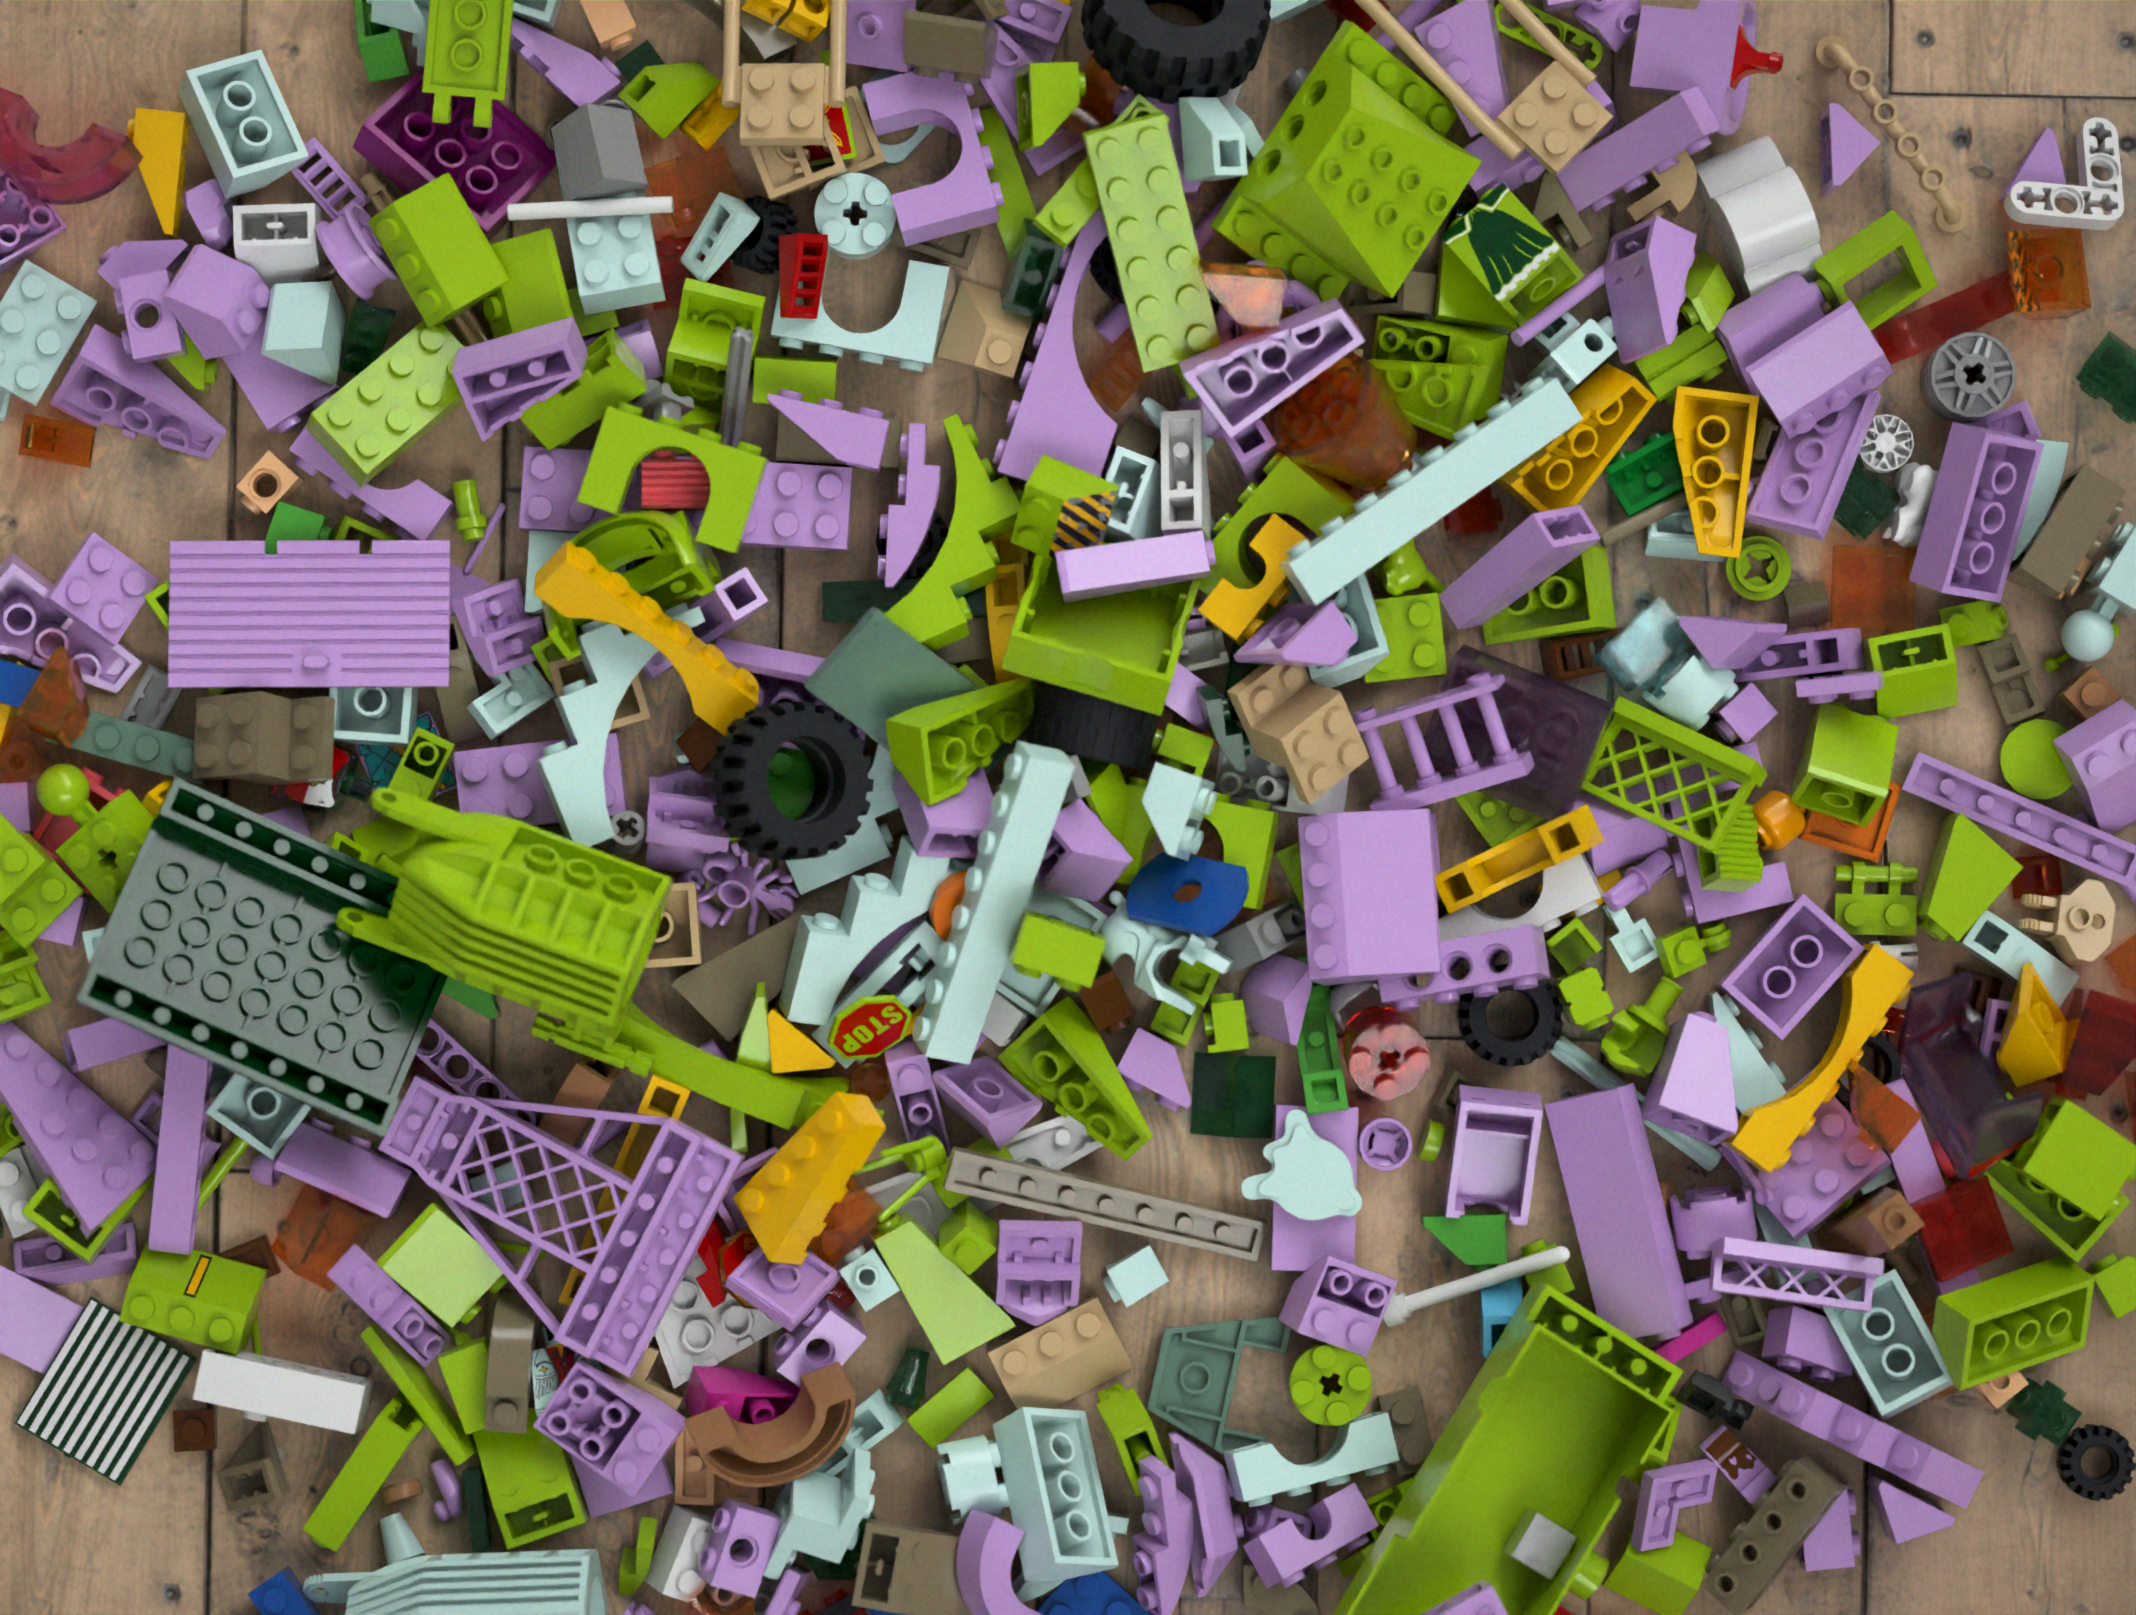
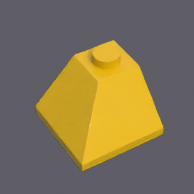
M2031 962L2023 964L2002 1029L2000 1050L1996 1053L2001 1071L2004 1074L2009 1073L2017 1087L2062 1073L2067 1020Z

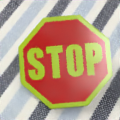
M895 995L861 997L834 1016L827 1042L844 1059L878 1057L904 1039L912 1013Z

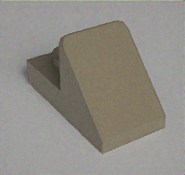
M1549 171L1544 173L1540 180L1531 214L1541 225L1555 218L1558 223L1553 226L1556 235L1565 248L1571 245L1576 253L1588 246L1593 239L1557 178Z

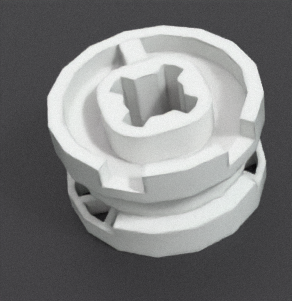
M1889 414L1873 417L1857 456L1859 464L1866 470L1878 474L1889 473L1904 465L1911 457L1914 447L1913 433L1908 424L1899 417Z

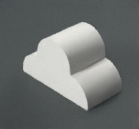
M1768 135L1695 165L1697 187L1745 300L1796 271L1808 284L1818 280L1811 264L1821 258L1823 253L1819 245L1820 230L1814 210L1797 174L1790 166L1786 167L1777 147Z

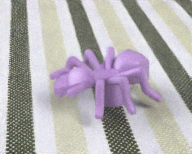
M732 842L730 845L732 851H717L707 855L701 868V874L706 880L714 884L706 892L698 895V903L710 899L718 891L720 900L727 905L719 919V925L724 926L734 909L744 907L750 900L751 913L748 920V935L754 936L760 910L758 900L763 902L769 914L781 922L783 916L786 918L789 916L786 910L792 912L794 909V899L791 894L798 898L800 893L789 884L781 886L772 884L766 887V884L778 877L781 883H791L793 878L791 875H786V870L780 867L758 879L757 876L764 865L770 862V859L760 857L755 867L752 868L749 866L748 852L741 848L737 842Z

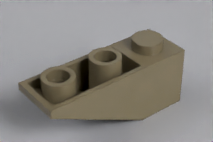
M456 614L450 616V687H435L449 742L453 744L488 737L467 709L482 694L474 657L472 656L473 653L463 635Z

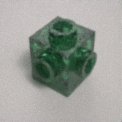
M2027 1378L2026 1381L2029 1384L2013 1396L2005 1412L2018 1420L2014 1428L2027 1437L2036 1441L2040 1435L2057 1447H2060L2082 1413L2066 1403L2063 1399L2067 1393L2050 1381L2046 1380L2041 1386Z

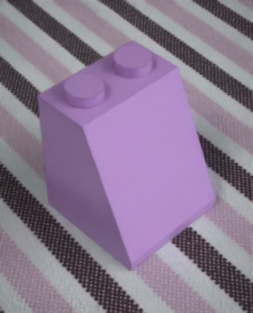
M1694 1011L1693 1014L1688 1013L1669 1026L1671 1031L1665 1039L1662 1055L1654 1068L1641 1113L1644 1120L1715 1146L1736 1134L1738 1128L1728 1030L1726 1026L1716 1023L1717 1018L1713 1015Z

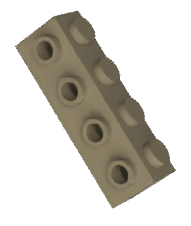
M1810 1455L1796 1461L1791 1458L1780 1469L1776 1476L1780 1482L1772 1492L1766 1490L1757 1499L1752 1507L1756 1511L1748 1524L1745 1521L1741 1522L1728 1538L1732 1545L1725 1554L1717 1553L1705 1568L1708 1576L1701 1586L1734 1615H1744L1755 1607L1847 1488Z

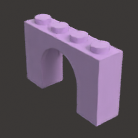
M913 70L862 84L876 136L927 124L947 129L962 144L960 159L955 168L945 178L929 185L891 195L905 247L999 222L1000 217L997 207L1005 205L999 182L990 183L987 170L995 168L989 145L980 146L977 133L984 132L979 108L970 109L967 99L968 96L975 95L972 84L954 81L955 74L939 71L938 78H929L915 75Z
M1756 741L1730 747L1757 760L1762 766ZM1671 762L1656 765V767L1659 768L1667 764H1670ZM1697 764L1680 769L1684 787L1705 780L1703 769ZM1710 771L1711 777H1714V776H1717V775H1718V774H1716V773ZM1673 772L1653 779L1657 796L1678 789ZM1731 780L1714 786L1716 794L1740 787L1739 784ZM1708 788L1687 795L1691 813L1692 810L1710 799ZM1681 798L1665 803L1667 813H1664L1666 820L1670 821L1685 815ZM1688 824L1680 826L1684 829L1689 830ZM1666 831L1667 838L1673 837L1677 853L1671 854L1676 878L1683 877L1686 893L1680 894L1683 912L1686 918L1692 916L1694 924L1794 901L1785 861L1763 865L1761 882L1744 892L1702 890L1696 845Z

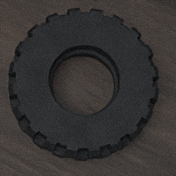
M1084 0L1081 10V24L1084 27L1082 34L1088 49L1093 50L1092 56L1102 70L1106 69L1114 82L1121 87L1125 85L1134 90L1136 95L1140 94L1145 99H1147V96L1159 99L1160 103L1172 105L1175 102H1179V98L1182 97L1219 98L1227 94L1229 88L1234 89L1240 86L1247 79L1248 73L1254 70L1270 25L1271 17L1269 12L1271 1ZM1153 3L1177 4L1197 14L1205 24L1191 27L1175 25L1156 16L1146 5Z

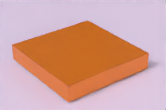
M1890 781L1886 799L1866 828L1807 809L1805 815L1806 827L1798 839L1878 863L1902 785Z

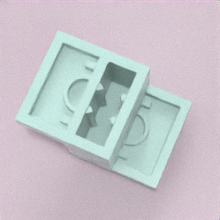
M855 1447L840 1478L813 1470L803 1477L784 1484L772 1508V1512L782 1519V1523L763 1576L778 1580L785 1565L791 1567L797 1551L840 1564L846 1550H853L859 1536L858 1525L862 1518H869L875 1501V1496L870 1494L875 1477V1471L870 1470V1452Z

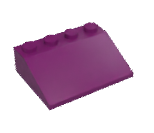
M423 67L362 124L353 148L406 194L449 173L489 242L509 221L508 204L525 203L557 167L555 150L549 149L542 138L498 100L494 99L492 127L490 128L473 127L476 98L452 95L451 123L432 122L434 93L422 92Z

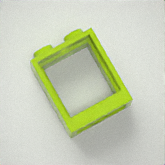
M1893 209L1811 264L1818 278L1815 283L1822 292L1825 302H1829L1831 308L1827 310L1829 314L1849 301L1843 287L1844 283L1894 250L1903 271L1853 304L1870 331L1938 286L1913 228Z

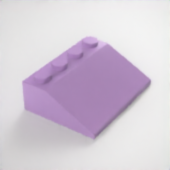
M1430 809L1337 812L1298 817L1309 980L1323 986L1442 973Z

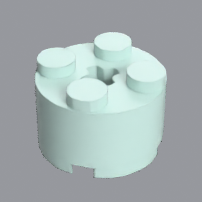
M846 173L828 181L819 193L815 203L814 218L818 233L828 235L830 250L840 257L850 260H864L873 257L890 243L898 221L892 194L885 184L875 177L864 173ZM858 207L861 208L862 214L867 215V218H861L859 225L854 226L851 224L850 218L845 217V215L851 214L853 208Z
M1692 642L1691 644L1696 649L1689 655L1683 649L1677 653L1650 682L1655 687L1652 694L1644 691L1642 698L1661 716L1697 732L1709 720L1710 716L1707 712L1717 702L1720 704L1727 702L1739 687L1733 682L1736 674L1731 669H1713Z
M979 1435L935 1445L936 1452L944 1454L945 1457L944 1459L937 1460L946 1506L951 1505L952 1511L956 1510L957 1513L949 1516L952 1526L965 1523L971 1508L993 1516H1000L1002 1514L1001 1509L1009 1507L1005 1483L997 1480L994 1469L1001 1467L996 1442L993 1443L992 1440H987L985 1435Z

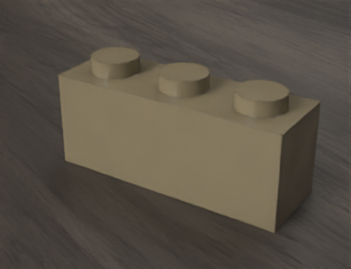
M842 408L844 411L853 413V409ZM877 410L883 412V420L890 422L880 470L900 471L902 419L894 418L893 411ZM778 412L777 463L862 469L838 463Z

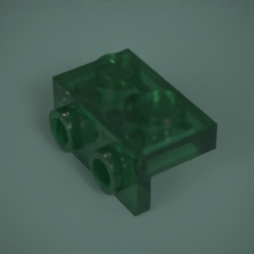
M2108 331L2081 365L2076 379L2081 382L2079 386L2087 395L2097 400L2100 397L2114 406L2112 410L2120 419L2129 424L2133 421L2136 423V350L2111 331Z

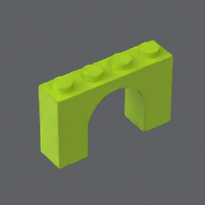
M621 401L618 409L608 406L577 501L620 515L634 471L639 463L647 455L658 449L668 447L686 449L700 459L710 479V497L696 541L738 554L769 459L760 456L762 448L742 441H738L736 448L722 444L721 439L723 435L703 428H699L697 435L681 430L683 425L681 421L659 415L658 421L655 422L641 417L644 409Z
M1295 447L1285 456L1278 451L1263 468V471L1268 474L1259 486L1252 482L1237 499L1242 504L1237 513L1233 516L1227 511L1213 527L1212 531L1217 534L1212 541L1216 564L1209 565L1210 576L1201 578L1199 589L1209 596L1222 578L1239 589H1251L1263 580L1264 576L1255 568L1250 560L1246 543L1248 529L1252 521L1257 517L1269 513L1287 514L1297 518L1315 534L1320 536L1322 532L1319 528L1338 515L1345 519L1356 511L1353 504L1357 501ZM1271 607L1262 620L1266 623L1279 608Z
M1130 776L1127 778L1126 785L1129 790V799L1122 844L1133 860L1115 883L1131 885L1138 872L1148 863L1151 844L1157 833L1142 802L1149 782L1146 779ZM1217 793L1210 816L1204 814V818L1214 825L1221 836L1224 846L1223 862L1246 867L1249 877V889L1242 907L1262 911L1280 814L1270 811L1271 803L1247 799L1246 806L1231 804L1230 795Z

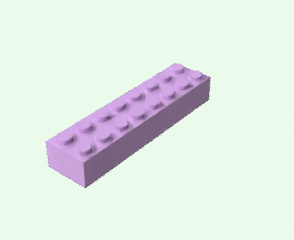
M524 446L519 528L522 531L538 530L580 533L590 525L615 515L614 513L577 501L593 450L553 448L548 451L545 447ZM651 454L647 455L644 459H651ZM676 456V459H692V457ZM641 462L634 471L621 513L642 509ZM768 462L741 546L849 553L854 479L853 468ZM661 511V512H664V513H667V514H669V515H672V514H674V513H676V512H678V511ZM684 511L697 531H699L705 511Z

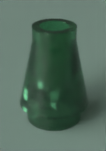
M907 1346L902 1360L885 1388L888 1391L886 1401L917 1410L919 1402L924 1401L927 1366L930 1357L929 1352Z

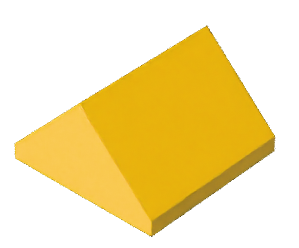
M773 1008L767 1014L772 1073L827 1069L833 1067L838 1062L798 1025L787 1021L779 1009Z

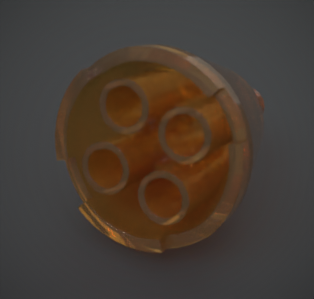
M1353 351L1298 389L1292 398L1287 397L1280 405L1274 425L1275 441L1284 453L1298 464L1360 489L1366 494L1387 486V480L1404 469H1408L1411 472L1413 468V463L1410 460L1416 448L1418 431L1412 426L1376 367Z

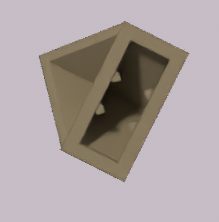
M268 1419L266 1422L259 1421L226 1466L216 1472L228 1511L274 1500L290 1491Z

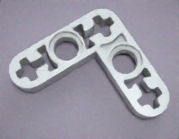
M2092 117L2086 121L2077 134L2076 149L2080 186L2032 181L2019 182L2013 186L2004 200V208L2007 215L2014 221L2023 224L2100 231L2112 228L2124 211L2119 142L2115 126L2105 118ZM2091 133H2096L2097 138L2095 136H2090ZM2097 139L2104 140L2098 148ZM2092 166L2102 167L2107 171L2109 180L2100 181L2092 175L2090 168ZM2020 196L2024 197L2025 202L2031 205L2030 208L2025 207L2024 201L2018 200ZM2056 198H2063L2069 201L2073 206V213L2066 214L2058 210L2054 200ZM2098 204H2102L2104 211H2107V212H2110V213H2109L2108 215H2105V214L2103 213V209L2100 208V207H2096V206H2097Z

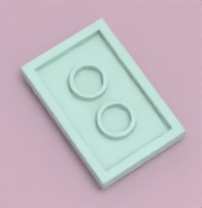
M25 260L0 302V388L36 407L98 301L32 262Z
M1035 881L1025 909L1099 932L1108 918L1107 915L1083 899L1042 891ZM1007 958L996 990L1039 1018L1061 987L1056 985L1052 975L1042 972L1040 979H1036L1016 972L1013 963Z

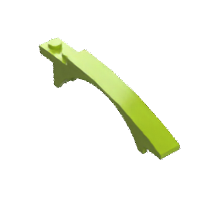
M632 1001L626 1011L620 1033L616 1039V1042L630 1046L631 1051L636 1052L638 1049L654 1055L655 1059L650 1072L723 1105L790 1130L791 1125L801 1128L836 1091L847 1093L851 1082L850 1079L842 1076L802 1078L774 1074L725 1060L672 1035L649 1019ZM875 1108L882 1119L884 1110Z

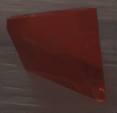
M2049 854L2014 858L2023 866V869L2012 880L2014 899L2022 898L2023 894L2040 896L2062 894L2059 857Z

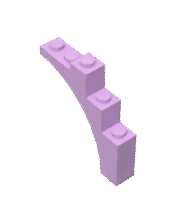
M1738 1349L1721 1384L1732 1389V1393L1769 1411L1775 1416L1965 1509L1984 1474L1983 1471L1912 1437Z

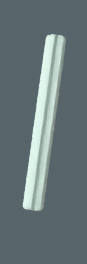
M1559 1036L1554 1046H1551L1549 1050L1554 1057L1599 1090L1627 1084L1565 1036ZM1636 1090L1641 1109L1645 1096ZM1643 1119L1645 1125L1707 1171L1713 1170L1719 1163L1722 1155L1711 1145Z

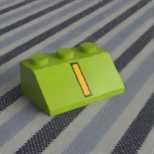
M148 1238L129 1281L119 1321L237 1355L248 1346L268 1269L220 1257L193 1248L191 1255L149 1250Z

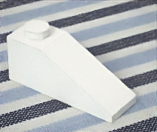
M1202 410L1160 412L1161 530L1165 536L1203 531L1204 541L1211 540V504Z

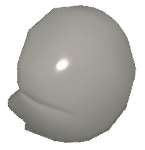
M1378 980L1338 984L1331 990L1328 1003L1332 1017L1345 1032L1360 1031L1375 1024L1392 1007L1381 1003Z

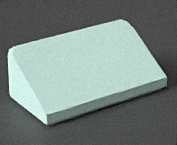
M1682 508L1647 526L1646 556L1725 562L1727 559L1726 557L1698 554L1688 509Z

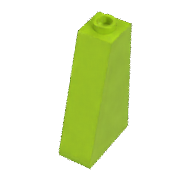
M907 1210L899 1215L895 1212L883 1222L877 1221V1227L871 1229L875 1244L943 1365L1016 1326L1012 1315L1006 1312L1002 1305H996V1296L973 1274L969 1276L939 1253V1241Z
M401 1391L396 1394L377 1416L302 1528V1530L310 1534L311 1539L317 1545L323 1548H330L334 1552L338 1551L426 1426Z

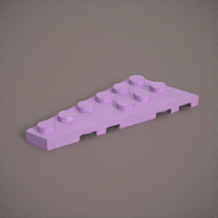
M11 1021L0 1025V1104L5 1103L14 1117L12 1123L44 1173L50 1174L61 1191L60 1198L67 1209L71 1207L80 1220L79 1228L87 1239L155 1174L158 1147Z

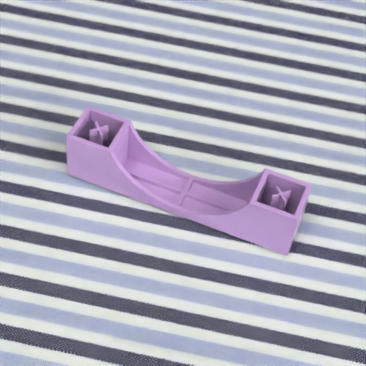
M1130 88L1127 91L1119 90L1112 110V119L1117 120L1137 96L1134 94V90ZM1147 96L1146 100L1171 119L1168 123V129L1186 202H1195L1203 181H1185L1179 102H1175L1173 105L1160 103L1159 99ZM1101 209L1076 235L1077 239L1074 247L1068 245L1064 250L1059 265V273L1064 274L1061 286L1054 283L1052 285L1046 303V311L1051 313L1048 324L1039 323L1032 344V350L1038 351L1035 362H1026L1019 382V388L1025 390L1021 402L1013 400L1007 416L1006 427L1011 428L1008 441L999 440L993 457V466L998 467V478L1007 476L1010 482L1025 486L1043 454L1097 477H1102L1118 425L1103 411L1087 387L1078 365L1073 341V316L1078 293L1085 275L1091 267L1089 260L1092 256H1096L1095 250L1099 245L1102 246L1104 238L1108 236Z

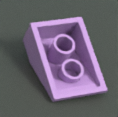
M2121 699L2052 741L2095 828L2111 835L2136 820V710L2125 700Z

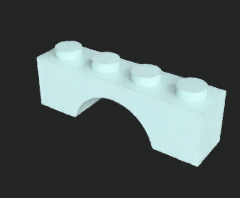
M1380 1411L1357 1416L1352 1421L1338 1426L1336 1439L1328 1452L1318 1460L1308 1464L1296 1465L1289 1462L1279 1454L1272 1443L1259 1442L1223 1452L1234 1499L1242 1502L1248 1501L1249 1507L1270 1503L1273 1501V1494L1287 1491L1288 1497L1311 1492L1310 1484L1322 1481L1326 1482V1486L1349 1482V1474L1364 1470L1365 1476L1389 1471V1463L1400 1461L1389 1414Z

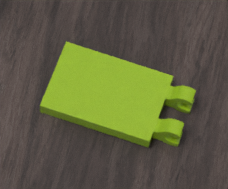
M430 0L422 92L434 93L432 122L451 123L452 95L476 98L473 127H492L493 99L506 100L514 0Z

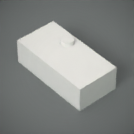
M210 1347L203 1350L193 1400L243 1410L242 1417L250 1420L266 1422L267 1417L271 1416L356 1434L365 1427L375 1379L275 1357L257 1355L247 1351H242L235 1355Z

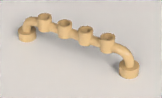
M1828 35L1822 38L1814 49L1816 63L1826 70L1841 68L1847 77L1846 85L1852 93L1860 94L1871 110L1870 118L1876 126L1884 127L1895 143L1894 151L1896 155L1902 160H1908L1919 176L1918 183L1920 188L1926 193H1932L1939 203L1933 215L1936 228L1944 234L1959 232L1967 224L1968 211L1961 202L1956 201L1945 185L1947 179L1945 171L1939 166H1931L1921 152V138L1915 133H1907L1897 119V105L1892 100L1881 97L1872 85L1874 82L1873 72L1868 67L1857 64L1848 52L1846 42L1836 35ZM1862 74L1865 76L1866 86H1858L1854 82V75ZM1886 107L1889 109L1890 119H1882L1878 115V108ZM1903 140L1913 142L1914 152L1908 153L1902 148ZM1927 173H1934L1938 177L1939 183L1937 186L1928 184L1926 180Z

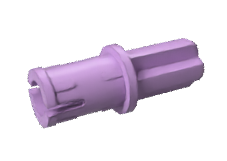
M1658 849L1654 851L1641 864L1636 867H1629L1625 871V877L1604 893L1603 902L1608 905L1609 910L1617 912L1639 895H1648L1651 892L1652 886L1674 869L1672 867V859L1663 850Z

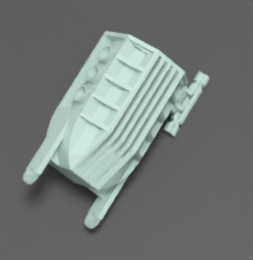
M598 1549L419 1556L392 1563L374 1572L322 1574V1576L319 1574L313 1577L309 1576L303 1585L304 1595L309 1600H313V1602L324 1603L325 1601L328 1604L347 1603L345 1615H608V1599Z

